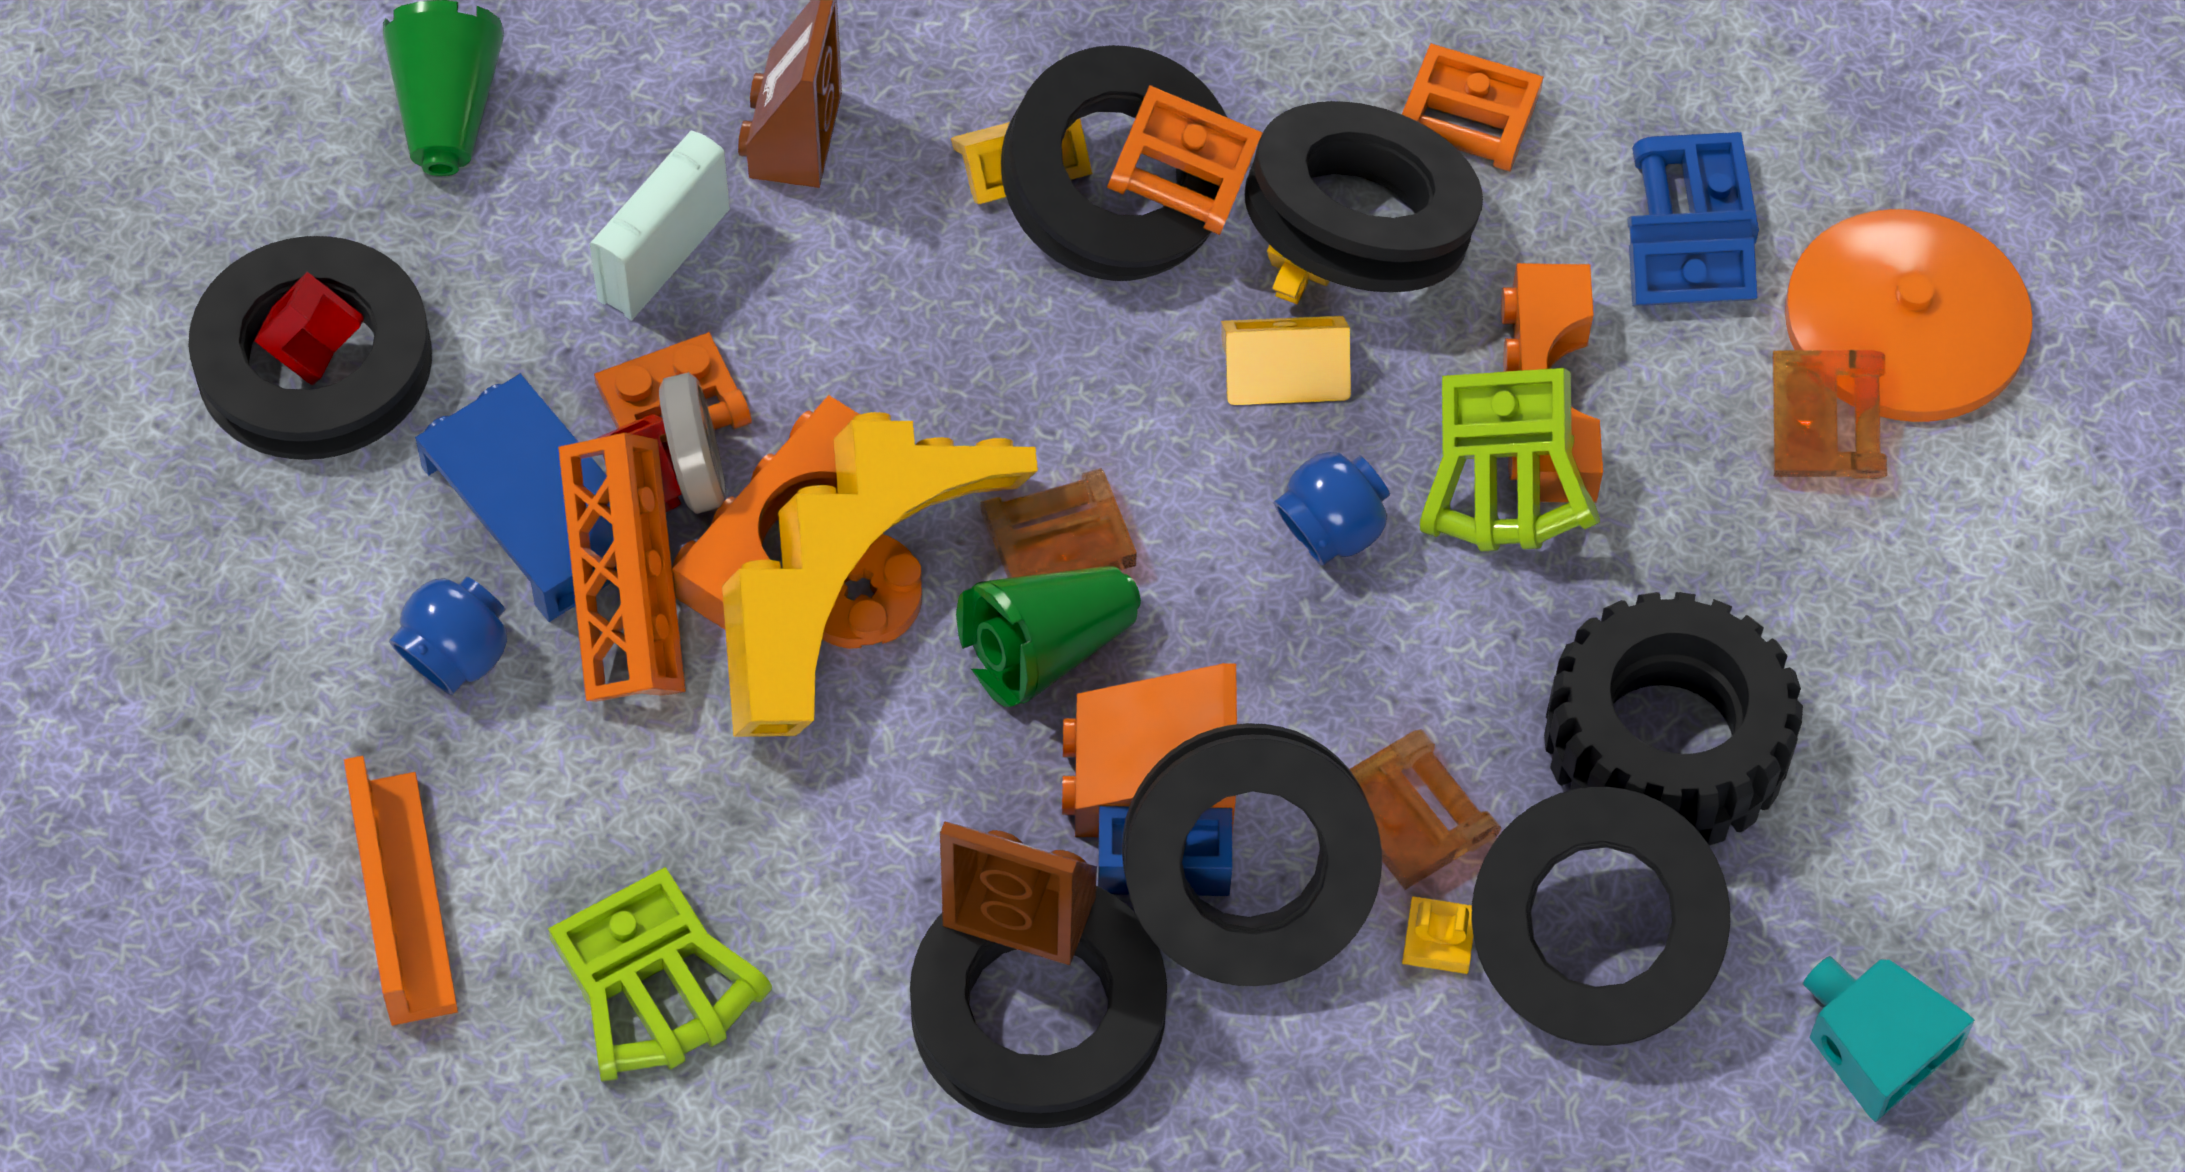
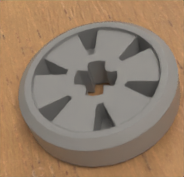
M689 372L664 378L659 387L660 406L673 466L687 507L696 514L716 510L726 500V485L718 444L701 384Z

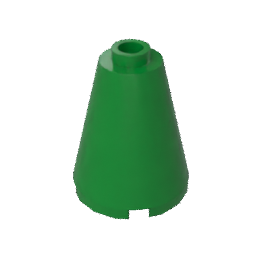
M418 1L401 5L394 9L393 21L389 22L385 18L383 22V39L412 162L421 166L422 170L427 174L434 176L454 175L459 171V167H464L471 161L504 38V28L500 18L488 9L476 6V16L458 12L457 1Z
M1114 566L981 581L972 586V588L963 591L958 597L956 609L958 636L962 649L973 645L976 655L986 669L971 670L989 696L1004 707H1012L1032 700L1136 622L1138 609L1141 604L1140 592L1135 581Z

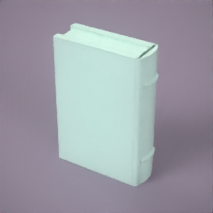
M691 130L589 244L597 301L604 305L607 303L623 312L624 317L631 321L730 210L725 153L723 148L712 139Z

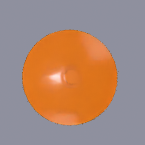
M1887 209L1858 214L1822 232L1808 245L1798 259L1790 278L1785 299V320L1790 341L1795 353L1812 377L1834 396L1849 405L1876 416L1900 421L1930 422L1946 420L1967 414L1989 403L2011 383L2018 373L2026 355L2032 333V309L2027 289L2014 265L2004 253L1987 238L1964 224L1937 214L1917 210Z

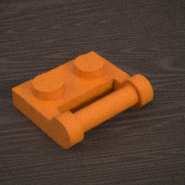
M1430 43L1402 115L1432 129L1450 142L1457 150L1493 160V167L1511 172L1540 96L1544 76ZM1427 107L1503 129L1504 131L1501 138L1425 116L1424 114Z
M1149 85L1107 188L1124 195L1126 190L1203 221L1205 222L1204 229L1220 235L1263 132ZM1144 154L1220 186L1215 200L1137 168L1136 165L1140 155Z
M710 332L594 373L595 384L617 429L651 414L662 416L659 387L663 379L688 372L699 380L705 399L717 396L719 403L708 406L714 430L730 424L733 430L752 423L747 402L740 389H737ZM666 433L659 436L661 442L667 440Z

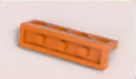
M621 433L558 447L586 701L598 702L636 694L660 696L686 692L658 440ZM604 454L607 477L594 495L583 484L581 459ZM600 515L612 524L614 538L613 543L603 558L591 550L589 532ZM607 579L619 588L621 605L610 622L598 613L596 595ZM616 643L626 652L629 680L605 684L603 659L612 645Z
M363 755L344 759L382 993L391 1025L458 1013L416 772L370 780Z

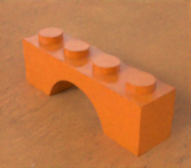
M1516 264L1513 288L1503 287L1501 294L1502 324H1513L1514 338H1505L1504 372L1550 369L1561 357L1588 345L1594 316L1590 264ZM1571 407L1572 435L1574 436L1572 455L1586 490L1594 503H1597L1603 476L1600 419L1586 415ZM1540 455V502H1569L1551 456ZM1517 457L1508 458L1509 480L1517 481Z
M828 395L814 412L808 410L798 418L790 432L788 441L775 455L769 453L760 460L753 471L751 482L736 498L733 496L728 497L722 503L713 517L712 525L698 541L691 540L680 549L672 565L676 599L725 630L722 585L738 569H742L741 566L744 563L755 560H770L762 547L763 541L769 529L779 519V510L795 494H798V490L809 486L828 485L835 487L838 494L833 439L855 416L860 415L859 413Z

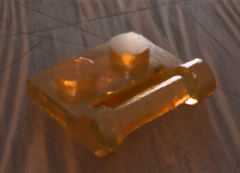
M1875 350L1773 351L1774 477H1852L1854 479L1876 480L1888 475L1887 455L1881 453L1879 377L1884 376L1886 373L1884 353ZM1836 375H1849L1854 378L1856 452H1838Z
M1102 468L1082 473V480L1003 502L1000 497H995L980 502L982 517L989 535L993 539L1007 578L1104 566H1114L1119 570L1136 566V549ZM1090 503L1091 509L1014 530L1012 526Z
M1422 729L1405 735L1350 768L1373 812L1381 840L1382 861L1405 890L1465 853L1473 852L1493 840L1501 830V826L1490 812H1480L1433 753L1435 744ZM1412 767L1458 826L1449 831L1401 770H1407Z

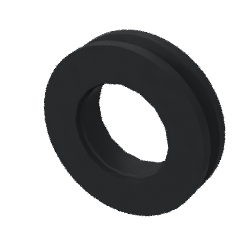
M1108 45L1084 49L1062 58L1047 68L1028 89L1011 119L1004 137L1001 153L1002 182L1009 206L1016 220L1028 237L1044 253L1058 263L1083 275L1110 281H1132L1158 275L1188 259L1204 244L1212 233L1203 228L1205 222L1167 206L1144 215H1117L1093 205L1073 186L1063 165L1062 141L1066 130L1077 119L1095 112L1123 113L1136 118L1149 85L1227 117L1214 94L1199 78L1179 63L1153 51L1131 46ZM1176 168V184L1215 200L1220 186Z
M1343 101L1309 103L1294 107L1274 118L1261 135L1244 190L1246 209L1252 223L1261 236L1283 257L1307 272L1325 280L1355 289L1374 292H1408L1433 286L1452 275L1464 260L1471 241V235L1475 230L1483 205L1482 188L1474 169L1462 153L1441 135L1402 114L1372 105ZM1331 174L1364 178L1385 186L1403 198L1415 214L1391 218L1361 213L1341 205L1323 193L1312 178Z
M330 236L290 238L270 243L242 256L223 270L208 286L195 308L189 329L188 347L191 364L201 398L214 421L226 433L245 446L275 457L299 460L324 459L356 451L379 440L399 425L413 410L427 385L431 371V338L425 308L415 284L407 273L385 254L362 243ZM308 272L363 315V322L374 334L373 346L360 368L338 383L313 390L285 389L261 379L249 366L251 348L271 308Z
M1254 723L1234 724L1203 732L1184 741L1166 754L1146 775L1131 801L1124 824L1122 837L1123 868L1130 900L1142 927L1151 940L1174 962L1194 974L1219 983L1236 986L1273 985L1296 979L1318 969L1340 953L1357 935L1365 923L1378 893L1382 871L1381 840L1373 812L1359 782L1339 757L1324 745L1304 734L1284 727ZM1249 792H1258L1281 796L1302 809L1316 828L1320 846L1315 874L1301 895L1278 911L1251 917L1223 913L1201 900L1185 878L1182 860L1187 835L1201 814L1222 799Z
M1588 787L1562 792L1538 802L1516 817L1502 831L1485 856L1477 876L1472 900V929L1478 957L1487 977L1502 999L1516 1013L1537 1028L1558 1038L1580 1044L1611 1046L1628 1044L1656 1035L1685 1017L1701 1001L1717 977L1725 957L1730 931V903L1724 875L1717 858L1702 835L1688 820L1671 807L1642 793L1613 787ZM1610 848L1634 855L1655 871L1669 895L1672 923L1664 950L1648 970L1623 984L1595 987L1568 979L1546 961L1534 939L1531 911L1538 886L1555 864L1578 851Z
M1096 886V898L1074 956L1081 958L1099 976L1108 999L1107 1011L1097 1030L1077 1047L1051 1055L1019 1054L993 1042L978 1027L969 1005L970 992L983 969L1002 954L1017 949L944 927L941 913L926 932L917 950L911 971L910 1000L912 1030L919 1054L927 1070L948 1095L967 1109L989 1120L1023 1128H1054L1088 1120L1105 1112L1124 1099L1141 1082L1153 1064L1162 1042L1165 1028L1167 979L1163 958L1158 946L1151 940L1142 927L1136 913L1128 905L1103 888Z

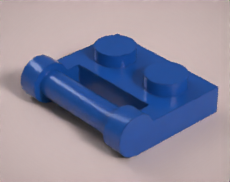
M1741 132L1652 136L1643 138L1632 147L1634 163L1637 169H1642L1649 215L1673 214L1666 166L1668 164H1681L1690 213L1753 210V219L1751 220L1752 237H1754V244H1756L1759 227Z

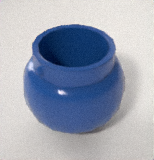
M1326 452L1318 454L1302 464L1290 477L1287 484L1288 491L1273 502L1289 530L1304 544L1316 562L1324 566L1337 555L1340 557H1350L1360 553L1380 537L1387 522V513L1382 501L1390 496V492L1378 473L1361 455L1350 461L1340 453Z
M466 576L460 584L446 578L433 579L418 588L405 603L400 617L401 627L392 636L389 643L416 671L447 694L454 695L465 681L473 682L489 673L503 655L507 643V630L499 617L503 614L505 608L487 589L470 577Z

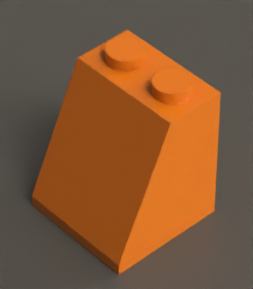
M1222 663L1077 693L1076 718H1063V757L1076 758L1075 776H1063L1062 815H1075V837H1098L1099 806H1130L1138 787L1146 775L1166 754L1181 743L1203 732L1237 724L1235 663ZM1236 795L1226 797L1211 807L1232 808V835Z

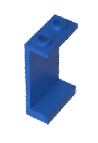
M520 373L503 384H495L488 387L479 395L477 400L451 416H442L434 420L415 439L422 469L428 476L437 470L443 475L531 582L534 605L547 621L551 622L576 606L558 447L578 443V441ZM592 457L581 459L583 484L595 495L607 475ZM600 515L589 532L591 550L601 558H603L613 543L614 538L612 524ZM607 579L601 589L608 586L612 582Z

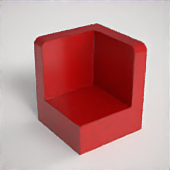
M306 272L271 308L254 342L307 383L315 385L322 378L333 354L360 328L364 317L314 276Z

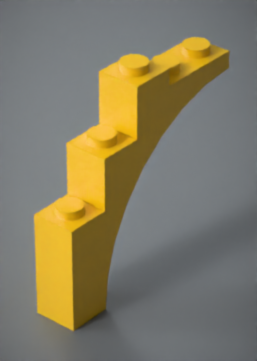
M870 412L855 416L833 439L838 494L833 486L815 485L798 490V494H795L778 512L783 569H781L780 562L776 560L746 562L741 566L742 569H738L722 585L733 737L797 736L814 721L815 670L825 624L845 579L869 546L889 528L929 506L971 493L1018 489L1038 471L1036 447L1014 446L1013 441L1007 438L982 440L976 443V446H954V442L950 438L934 437L920 440L915 445L913 421H891V415L883 412Z

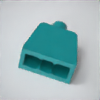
M1828 956L1813 968L1803 982V985L1825 1005L1817 1015L1809 1038L1868 1116L1875 1122L1964 1046L1975 1021L1967 1012L1888 959L1879 960L1856 980L1835 959Z

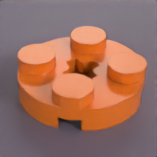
M882 534L876 539L845 579L826 621L822 640L842 648H862V645H874L881 641L882 644L890 642L906 632L917 618L922 605L921 565L918 559L903 544L890 536ZM861 578L870 580V589L875 593L873 596L868 597L861 594L855 600L847 598L848 586L845 584L849 580L857 582Z

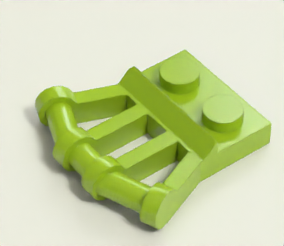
M1565 368L1442 376L1443 457L1422 511L1419 525L1421 532L1434 537H1438L1442 532L1475 544L1482 552L1497 551L1500 544L1520 543L1523 549H1540L1544 541L1580 525L1585 530L1600 523L1596 505L1586 490L1572 455L1574 436L1572 435L1570 371ZM1540 455H1550L1569 503L1541 515ZM1517 457L1518 518L1499 519L1497 515V458ZM1466 459H1474L1475 517L1452 510L1450 506Z
M666 867L548 928L551 943L580 988L584 1000L591 1007L601 1082L618 1079L617 1072L666 1065L671 1070L684 1063L686 1060L684 1054L705 1043H708L710 1047H714L727 1040L726 1032L753 1001L762 1002L773 988L768 978L761 971L706 932ZM692 954L698 956L733 982L713 1007L683 961L684 958ZM663 969L694 1017L691 1021L674 1030L670 1029L641 982ZM623 991L652 1040L613 1045L607 999Z

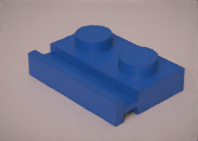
M1753 210L1637 215L1627 218L1630 231L1629 259L1632 306L1751 301L1757 299L1754 237H1752L1751 224Z

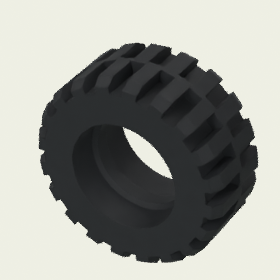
M1660 592L1641 594L1637 597L1636 605L1630 607L1625 600H1620L1603 609L1601 621L1597 617L1589 618L1577 629L1574 642L1566 644L1559 658L1548 703L1547 723L1544 732L1545 750L1550 755L1553 754L1550 766L1557 784L1563 786L1571 782L1570 790L1588 787H1613L1647 795L1671 807L1688 820L1709 846L1725 841L1730 824L1736 832H1743L1757 821L1760 809L1768 810L1779 795L1782 782L1786 779L1802 725L1803 705L1797 700L1801 690L1797 674L1790 667L1784 668L1788 656L1780 644L1773 638L1766 642L1761 637L1764 627L1748 615L1742 620L1730 614L1732 606L1715 599H1713L1712 605L1696 602V594L1676 592L1674 599H1661ZM1664 685L1683 688L1698 694L1710 702L1724 717L1732 737L1721 745L1703 752L1691 754L1666 752L1647 745L1635 737L1620 721L1613 704L1629 692L1644 687Z

